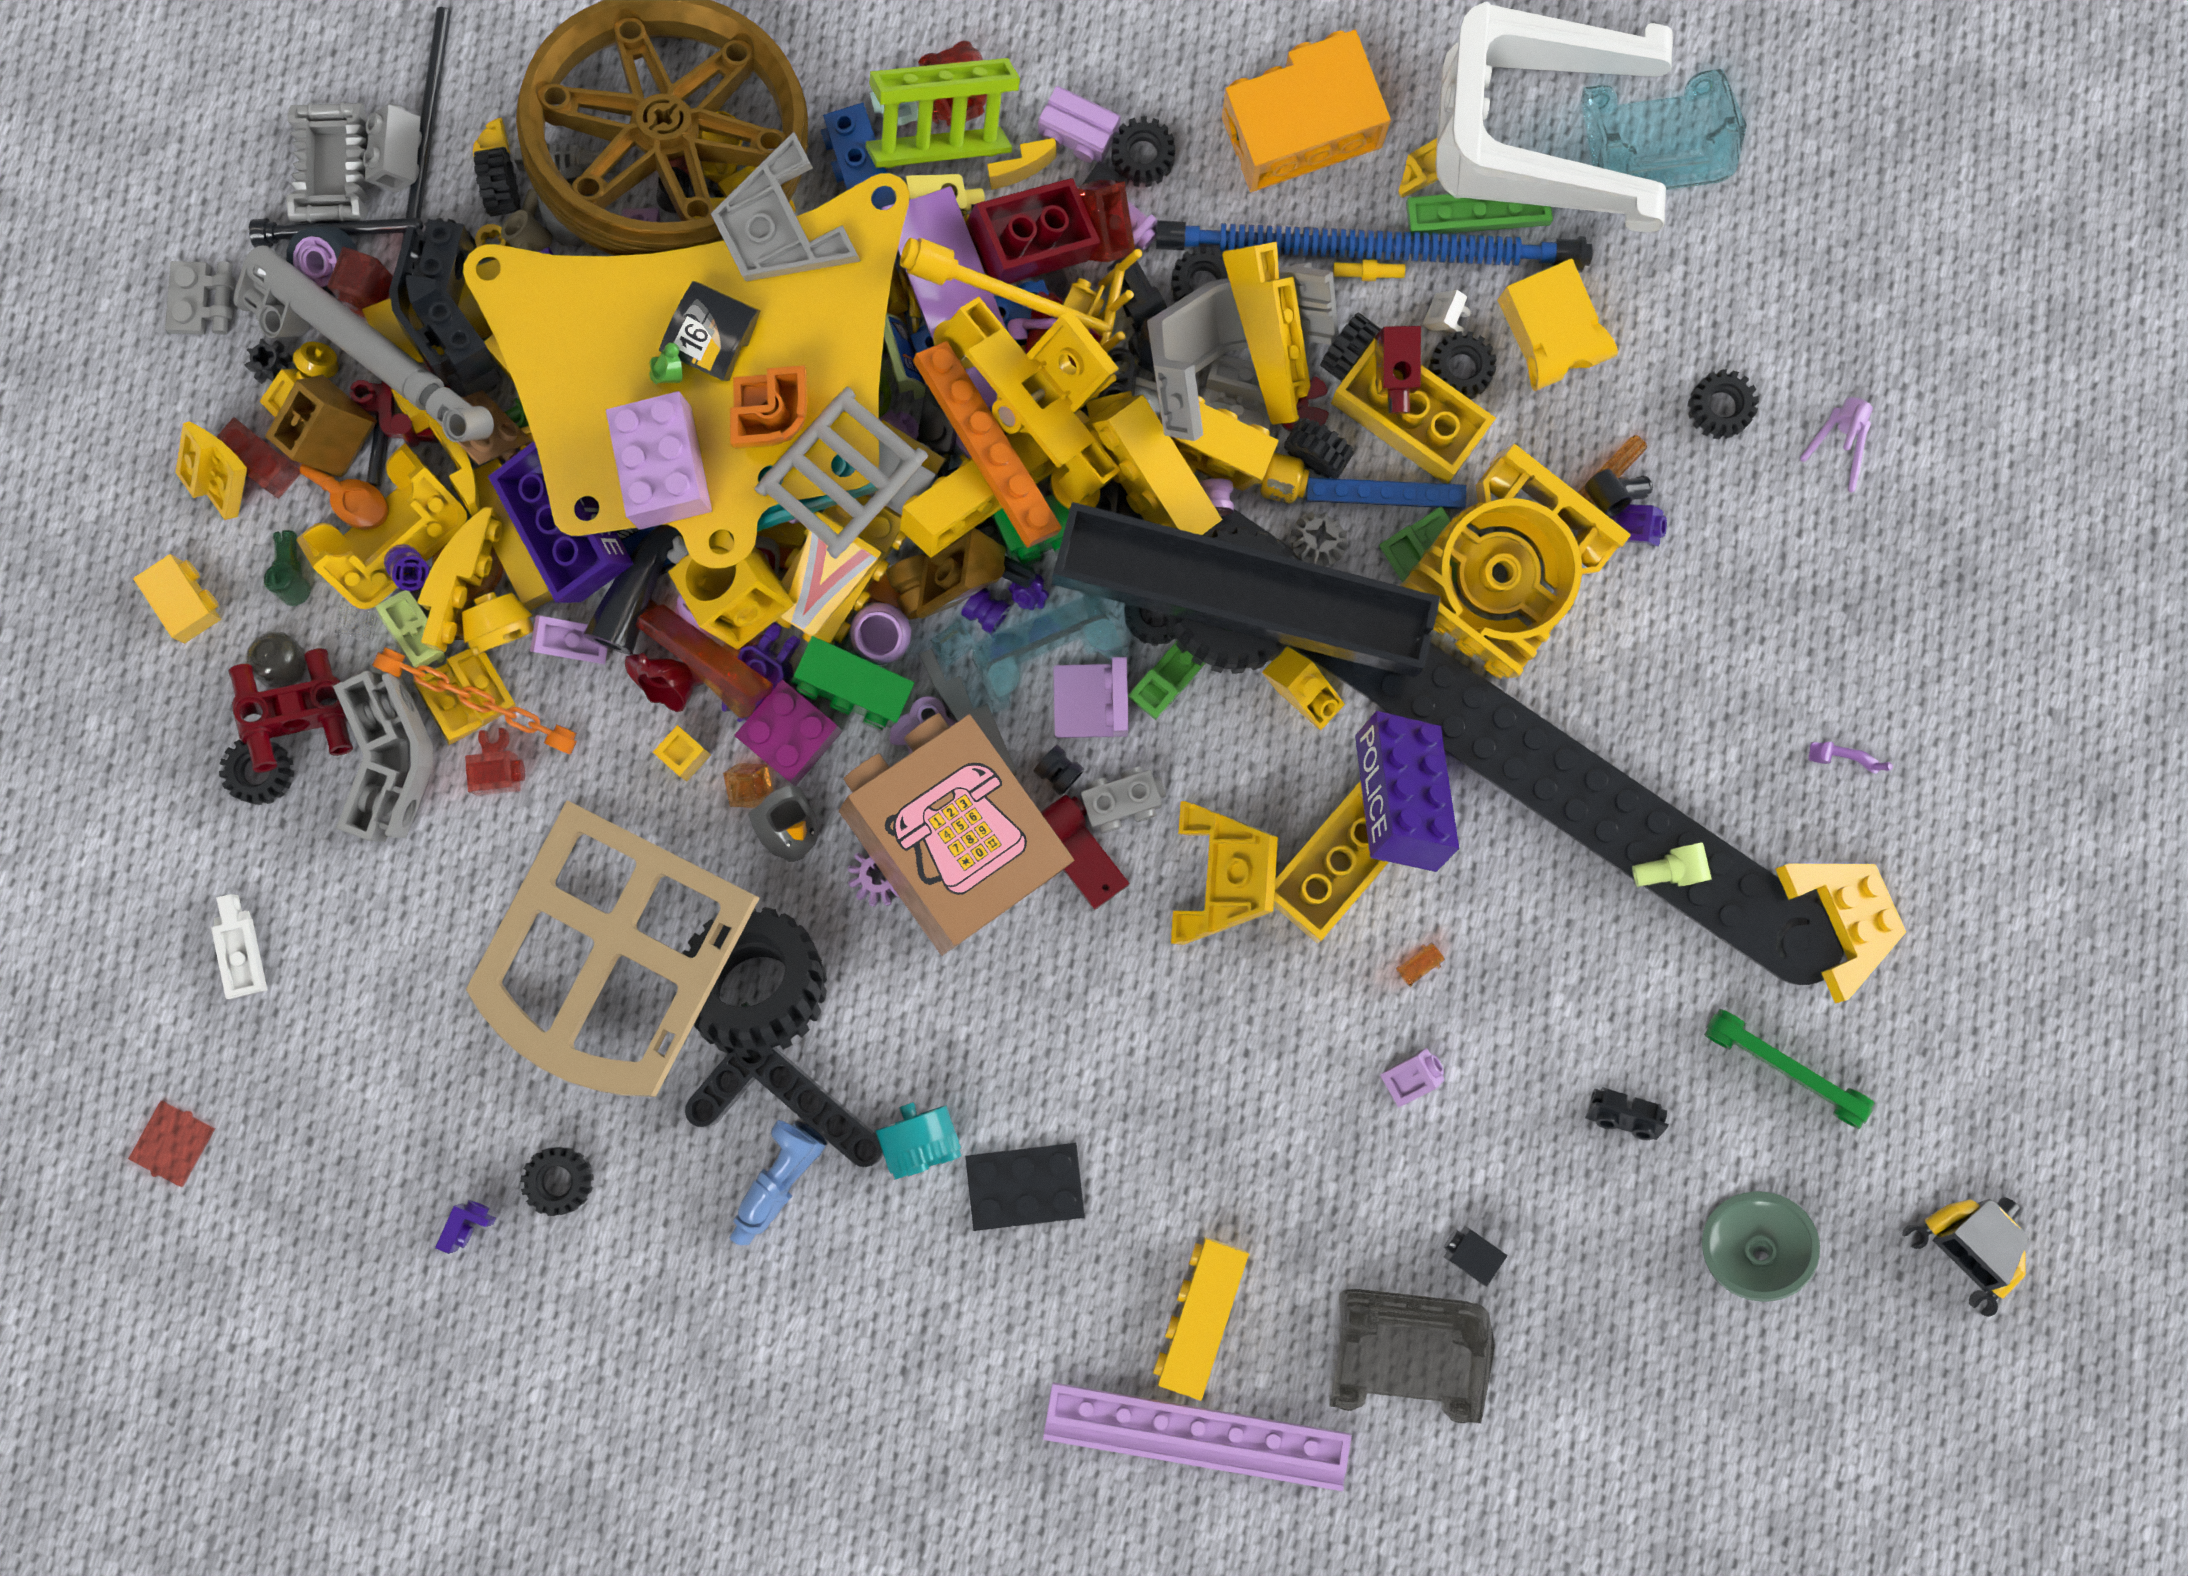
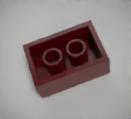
M1073 178L976 203L965 222L987 276L1008 284L1088 262L1101 243Z

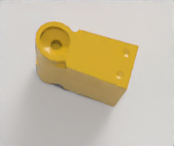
M1569 259L1507 286L1497 299L1526 359L1530 384L1534 391L1562 380L1569 368H1590L1618 355L1614 339L1598 323L1597 313L1573 259Z

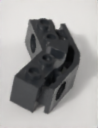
M428 219L424 235H418L415 227L407 226L389 289L392 311L407 339L431 372L443 382L444 387L449 385L446 377L453 373L466 386L496 368L486 344L458 307L465 282L463 274L464 263L474 247L464 224ZM410 303L423 328L417 331L410 323L408 312ZM431 346H440L445 352V355L440 357L435 348L432 349Z

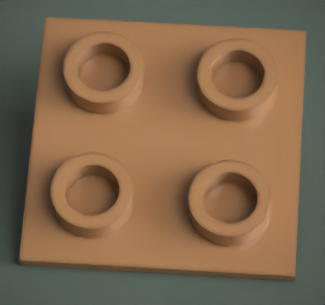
M483 390L462 398L472 407L483 406L487 408L493 418V432L488 438L457 442L478 465L496 457L500 461L505 460L507 462L518 454L515 449L531 442V439Z

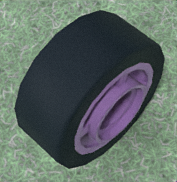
M314 226L299 230L291 238L286 250V261L330 295L347 292L356 283L359 276L360 256L357 246L347 233L337 227Z

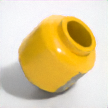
M1273 453L1263 480L1257 483L1261 484L1260 493L1262 497L1286 504L1293 503L1297 497L1303 498L1310 471L1304 469L1303 460L1280 453Z

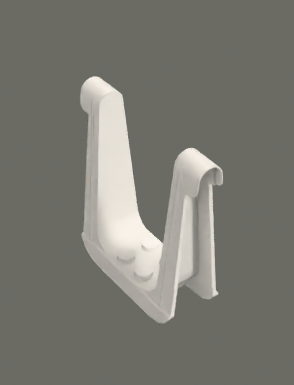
M1489 2L1474 6L1465 15L1459 31V42L1447 52L1442 67L1435 165L1437 178L1444 190L1456 199L1472 198L1625 214V225L1631 231L1655 232L1662 229L1665 224L1666 187L1664 184L1505 145L1494 140L1487 133L1483 125V120L1487 118L1490 99L1484 97V88L1489 86L1492 67L1650 77L1663 76L1671 71L1672 29L1668 26L1650 23L1646 26L1642 37L1490 5Z

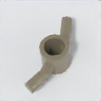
M534 189L527 191L522 209L514 212L502 226L501 236L514 248L537 252L547 247L550 248L553 237L545 227L535 220L538 199Z

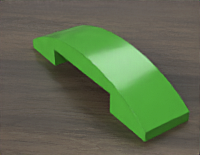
M1177 641L1128 695L1131 701L1155 720L1171 705L1206 664L1202 662L1201 666L1191 661L1193 655L1188 651L1182 653L1176 646Z

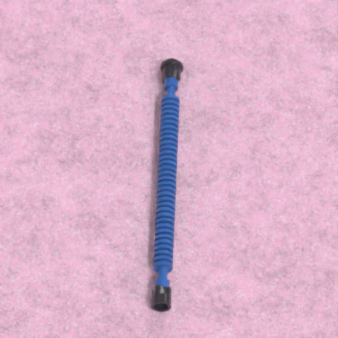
M1157 220L1156 249L1184 250V247L1196 248L1199 247V244L1220 245V251L1224 252L1226 245H1229V250H1233L1235 246H1238L1239 249L1244 248V246L1250 247L1276 242L1278 255H1280L1281 248H1283V255H1289L1290 248H1293V256H1298L1299 249H1302V256H1307L1308 249H1311L1312 257L1317 256V250H1320V257H1326V252L1329 250V257L1335 258L1336 250H1338L1339 258H1344L1345 251H1347V258H1353L1354 251H1356L1357 259H1362L1364 252L1366 259H1372V254L1375 252V259L1381 260L1383 252L1384 260H1390L1391 253H1393V260L1399 261L1400 253H1402L1403 261H1408L1410 254L1411 261H1418L1420 254L1421 262H1426L1428 255L1430 262H1436L1438 255L1439 262L1445 263L1446 256L1448 255V263H1454L1456 256L1457 263H1463L1466 256L1467 264H1472L1474 257L1475 264H1482L1484 257L1485 265H1491L1492 259L1494 265H1500L1502 260L1503 265L1507 266L1510 265V261H1512L1513 266H1518L1520 259H1534L1542 264H1552V267L1573 259L1579 273L1583 272L1584 266H1590L1592 260V244H1587L1585 236H1579L1578 239H1556V242H1541L1540 245L1522 244L1521 237H1515L1512 244V237L1506 236L1503 243L1502 236H1496L1494 242L1493 236L1487 235L1485 241L1484 235H1478L1475 242V235H1469L1466 242L1465 234H1460L1458 241L1456 234H1450L1448 241L1447 234L1441 233L1440 241H1438V233H1432L1431 240H1429V233H1423L1420 240L1419 232H1414L1412 239L1410 232H1404L1402 239L1401 231H1395L1394 238H1392V231H1386L1385 238H1383V231L1377 230L1376 238H1374L1373 230L1367 231V237H1365L1364 230H1358V235L1355 237V229H1349L1348 236H1346V229H1340L1339 236H1337L1336 228H1331L1330 235H1328V228H1322L1321 235H1319L1318 228L1313 227L1312 235H1309V227L1303 228V234H1300V227H1294V233L1291 234V226H1285L1284 233H1282V226H1276L1275 233H1272L1273 228L1271 225H1267L1265 233L1263 232V225H1258L1257 232H1254V225H1249L1248 232H1245V224H1239V231H1236V224H1230V231H1226V223H1221V230H1200V226L1186 225V222Z

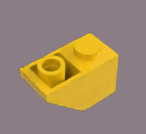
M1286 647L1281 655L1262 671L1274 689L1320 731L1345 705L1315 664L1289 647Z

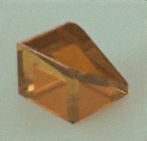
M739 763L723 772L730 807L755 808L762 803L766 796L773 792L768 764Z

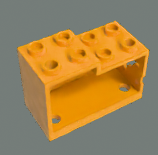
M1356 29L1346 33L1342 30L1333 32L1325 40L1313 44L1310 42L1300 43L1288 52L1285 68L1276 66L1265 71L1262 76L1250 80L1248 78H1240L1233 81L1229 87L1225 88L1221 116L1235 154L1241 162V170L1250 193L1381 149L1391 122Z

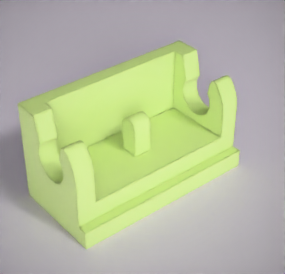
M403 590L375 606L379 618L403 655L406 656L405 658L410 666L414 668L421 665L428 666L433 661L437 660L438 663H441L446 659L444 652L431 649L421 643L428 619L410 591Z

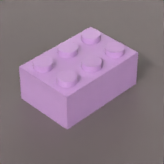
M679 391L606 409L626 517L639 530L712 512L692 407Z

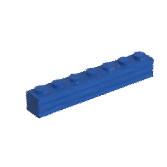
M1308 477L1306 502L1443 507L1463 510L1466 507L1467 485Z

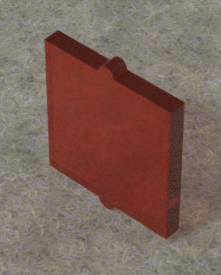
M161 1100L128 1159L150 1170L153 1177L161 1176L180 1187H184L216 1128L193 1117L191 1111L184 1112Z

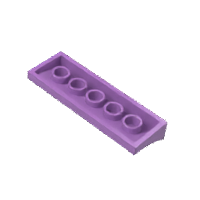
M951 186L909 200L897 250L900 258L907 240L910 237L916 240L921 237L954 250V259L958 260L959 265L985 274ZM894 204L882 207V210H887L891 208ZM904 268L932 341L938 324L945 320H950L959 308L978 296L1006 329L992 293L956 279H952V281L946 280L940 286L911 275ZM976 367L965 369L988 408L992 409L998 394Z

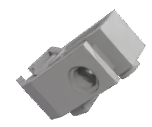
M364 671L333 686L363 754V759L336 829L375 842H386L388 836L407 838L433 770V744L403 677L400 676L399 678L390 673L382 675Z

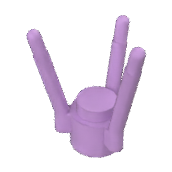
M1847 398L1842 408L1835 407L1829 420L1800 457L1802 462L1807 461L1836 423H1839L1838 429L1847 434L1843 445L1844 450L1847 451L1851 448L1855 435H1858L1848 491L1851 493L1856 489L1866 435L1871 425L1868 421L1873 410L1871 404L1860 398Z

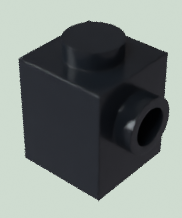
M1465 1226L1461 1232L1456 1229L1444 1245V1248L1448 1250L1444 1258L1486 1287L1508 1256Z

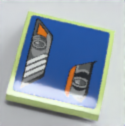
M886 313L883 341L899 393L912 390L914 399L922 398L925 395L926 384L913 362L916 352L909 329L902 319L893 314Z

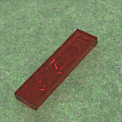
M664 604L638 616L636 627L746 708L771 694L774 684Z

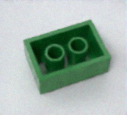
M811 636L791 681V684L797 686L796 691L800 695L814 701L817 696L831 701L829 705L831 709L847 716L852 711L864 716L863 723L880 731H883L886 726L891 728L897 723L915 683L814 636Z

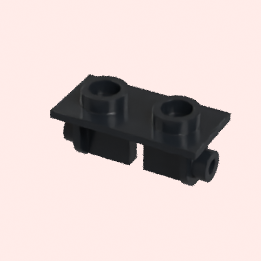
M1602 1087L1601 1090L1596 1088L1593 1090L1591 1103H1594V1105L1586 1114L1585 1119L1595 1121L1601 1128H1618L1631 1132L1635 1138L1640 1140H1657L1669 1126V1124L1665 1123L1667 1110L1662 1109L1661 1104L1635 1097L1630 1109L1626 1107L1627 1094Z

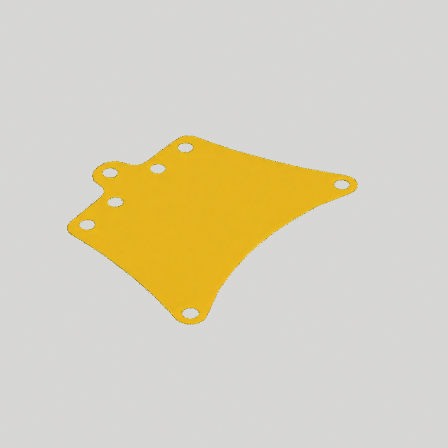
M880 173L859 183L818 208L796 216L809 242L843 225L861 260L855 263L745 281L724 240L652 254L619 256L551 255L503 245L485 244L477 247L468 255L463 269L465 281L497 340L516 386L537 447L554 523L561 532L570 536H582L637 528L626 517L606 409L679 391L692 407L712 512L662 525H670L677 528L683 536L691 558L699 565L709 568H727L738 564L749 556L755 547L757 524L760 516L769 507L779 504L768 494L764 497L755 491L754 488L759 483L758 475L764 467L774 466L845 387L851 388L856 395L854 399L879 419V382L885 319L893 268L910 199L907 184L900 177L889 173ZM881 186L891 187L897 195L895 204L887 210L875 208L871 201L873 192ZM485 257H494L501 265L498 276L490 281L480 279L476 272L478 262ZM692 281L702 283L761 310L749 345L741 347L729 381H722L684 362H681L683 377L680 383L656 384L650 379V360L653 357L660 356L659 348L665 332ZM805 365L807 372V414L802 429L790 441L775 446L743 449L732 447L730 442V408L734 407L733 377L767 375V368ZM843 411L830 428L879 469V439L846 411ZM820 439L804 454L805 457L845 491L858 489L870 483L857 470L847 477L837 476L831 468V462L837 453ZM795 467L784 476L781 484L797 500L826 495ZM584 496L594 497L599 503L597 516L589 521L578 519L574 512L576 502ZM717 530H727L734 537L732 550L723 555L713 553L709 547V538Z

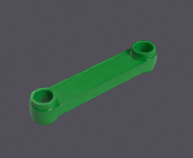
M1719 1009L1712 1016L1704 1034L1708 1039L1729 1050L1734 1044L1833 1104L1836 1108L1833 1115L1844 1123L1860 1129L1863 1123L1867 1122L1875 1104L1869 1097L1851 1088H1847L1844 1091L1743 1029L1746 1023L1732 1013Z

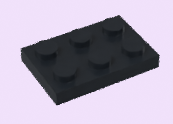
M1076 1142L965 1156L973 1231L1085 1218Z

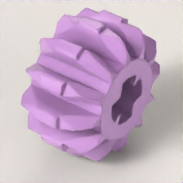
M860 853L854 855L856 860L862 863L861 867H848L850 873L859 875L858 878L850 880L848 884L851 888L863 885L856 894L859 900L864 899L870 893L869 905L875 907L878 903L879 895L882 896V901L886 906L891 905V898L888 894L891 891L900 898L888 880L884 882L881 879L882 884L875 885V880L870 877V873L873 869L875 871L878 870L876 863L870 855L867 859Z

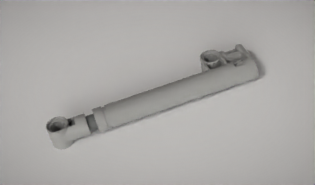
M264 245L258 246L246 256L233 300L235 305L242 311H252L255 314L256 319L259 321V327L265 336L269 338L303 336L311 325L419 410H426L432 418L442 425L444 434L450 441L481 440L491 435L494 423L492 415L487 408L483 406L472 407L448 387H444L443 382L437 376L429 372L424 366L271 248Z

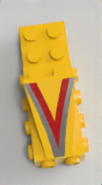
M882 419L881 422L914 450L917 448L924 450L928 454V458L922 463V466L938 474L946 461L945 458ZM864 495L855 499L864 506L872 497ZM838 504L826 508L823 513L817 512L816 514L820 520L837 534L853 519ZM885 505L836 559L829 555V552L826 550L828 546L806 528L803 535L807 537V540L801 550L795 548L789 555L784 565L789 570L782 581H780L794 606L777 618L775 622L787 629L793 624L804 631L802 638L807 642L810 641L811 636H814L834 645L835 641L841 644L850 630L851 625L847 623L855 610L859 612L863 609L871 596L870 593L866 592L874 579L879 582L888 569L890 563L886 559L893 548L898 551L907 538V535L900 530L902 515Z

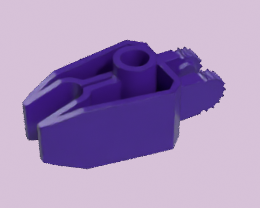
M776 622L770 625L758 645L741 648L724 688L722 698V711L724 712L731 711L742 695L746 698L745 705L737 718L738 722L746 721L781 680L787 683L794 676L793 666L789 661L801 640L793 635L784 643L779 654L773 652L771 647L782 630V627Z

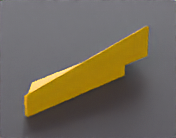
M1276 242L1224 251L1222 257L1270 422L1272 424L1297 422L1299 419L1296 407L1298 399L1307 396L1311 385L1294 277L1279 279Z

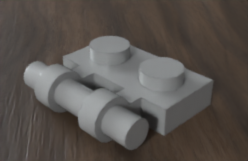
M224 261L218 262L217 274L210 276L211 266L207 262H170L165 330L169 334L205 335L206 321H213V333L219 335L227 334L228 322H231L233 317V309L230 308L231 291L235 290V278L232 276L233 264ZM209 290H215L214 305L207 307Z

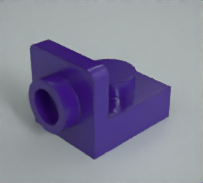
M1630 504L1621 513L1610 517L1631 534L1626 542L1646 543L1650 546L1659 547L1660 539L1666 534L1667 518L1664 516V511L1654 505Z
M468 1200L467 1204L454 1205L435 1248L447 1254L458 1251L459 1247L465 1248L474 1230V1227L469 1226L470 1222L488 1227L494 1225L496 1217L487 1214L489 1207L472 1200Z

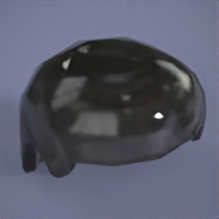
M268 631L256 637L247 649L245 656L246 664L252 665L254 678L266 687L276 689L295 685L307 670V662L304 658L306 651L293 637L284 632Z

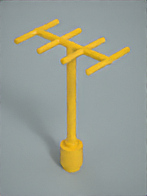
M910 237L907 240L901 254L900 266L906 268L907 273L942 286L946 280L952 281V279H956L1057 319L1071 309L1087 330L1090 327L1094 328L1103 336L1099 345L1108 354L1112 348L1125 339V334L1122 331H1119L1113 337L1111 335L1116 311L1134 296L1131 290H1127L1120 296L1125 270L1142 256V251L1135 249L1098 282L1099 287L1103 285L1106 288L1110 283L1111 287L1106 309L1096 318L959 265L958 260L954 259V250L921 237L917 240ZM1113 374L1090 400L1098 397L1100 392L1115 382L1116 375Z

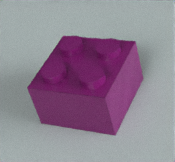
M781 680L734 736L793 786H797L842 731L838 725L784 680Z

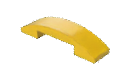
M391 389L402 413L407 414L410 420H412V427L416 434L430 427L457 467L458 471L449 475L455 492L471 516H474L480 511V494L466 451L457 442H452L445 436L443 428L426 410H419L407 399Z

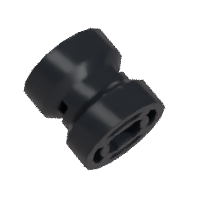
M1057 744L1043 757L1033 772L1041 779H1048L1052 783V789L1061 796L1074 784L1085 769L1078 762H1071L1066 757V752Z

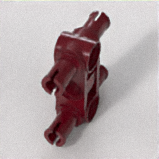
M316 648L304 654L311 681L258 692L252 665L238 664L228 670L235 694L231 704L239 738L248 746L254 772H268L277 767L270 738L323 727L330 755H345L353 750L346 725L348 719L333 688L334 685L341 681L333 676L326 649ZM327 698L337 700L332 705L320 704L322 700ZM251 714L261 715L258 720L253 722L244 720Z

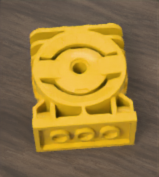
M1515 443L1496 454L1489 463L1490 467L1475 485L1478 503L1466 508L1448 523L1431 547L1423 553V557L1418 564L1410 570L1405 581L1399 585L1441 596L1433 630L1441 635L1447 632L1457 640L1454 645L1461 652L1469 657H1473L1474 654L1486 662L1483 668L1500 680L1503 676L1508 679L1520 677L1524 671L1523 667L1536 656L1538 647L1548 640L1551 636L1549 634L1551 630L1572 607L1580 588L1582 575L1599 572L1615 550L1622 547L1631 536L1630 533ZM1522 489L1538 503L1514 497ZM1490 492L1497 497L1494 501H1491ZM1469 523L1478 530L1489 527H1505L1526 536L1538 550L1543 564V580L1554 590L1553 594L1540 584V562L1536 552L1526 540L1508 532H1493L1479 537L1466 525ZM1569 527L1578 531L1576 537H1574ZM1450 559L1458 564V586L1464 598L1472 606L1484 613L1494 615L1507 614L1517 610L1530 620L1532 624L1526 626L1517 617L1501 621L1489 620L1467 609L1455 592L1452 581V567L1449 565ZM1496 563L1506 568L1507 577L1503 583L1493 578L1492 569Z

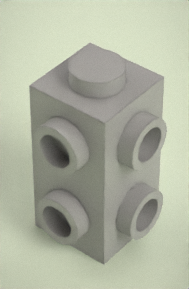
M389 103L369 116L366 123L368 145L363 157V164L366 167L364 181L395 193L415 183L419 174V165L417 164L418 148L422 140V134L419 131L420 116L408 112L403 106Z
M1135 767L1120 773L1122 779L1108 783L1106 778L1087 783L1085 785L1087 790L1081 792V799L1086 808L1091 829L1100 828L1101 834L1121 828L1120 821L1135 817L1136 822H1141L1157 816L1155 810L1162 807L1161 799L1166 797L1160 776L1153 778L1151 769L1142 772L1141 767Z

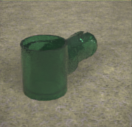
M283 530L281 538V533L278 531L272 535L274 540V561L264 574V585L284 604L298 606L308 599L311 587L306 578L302 576V564L297 558V534L294 531Z

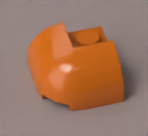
M805 365L767 368V375L733 377L734 407L730 408V442L732 447L743 449L775 446L790 441L802 429L807 414V372Z

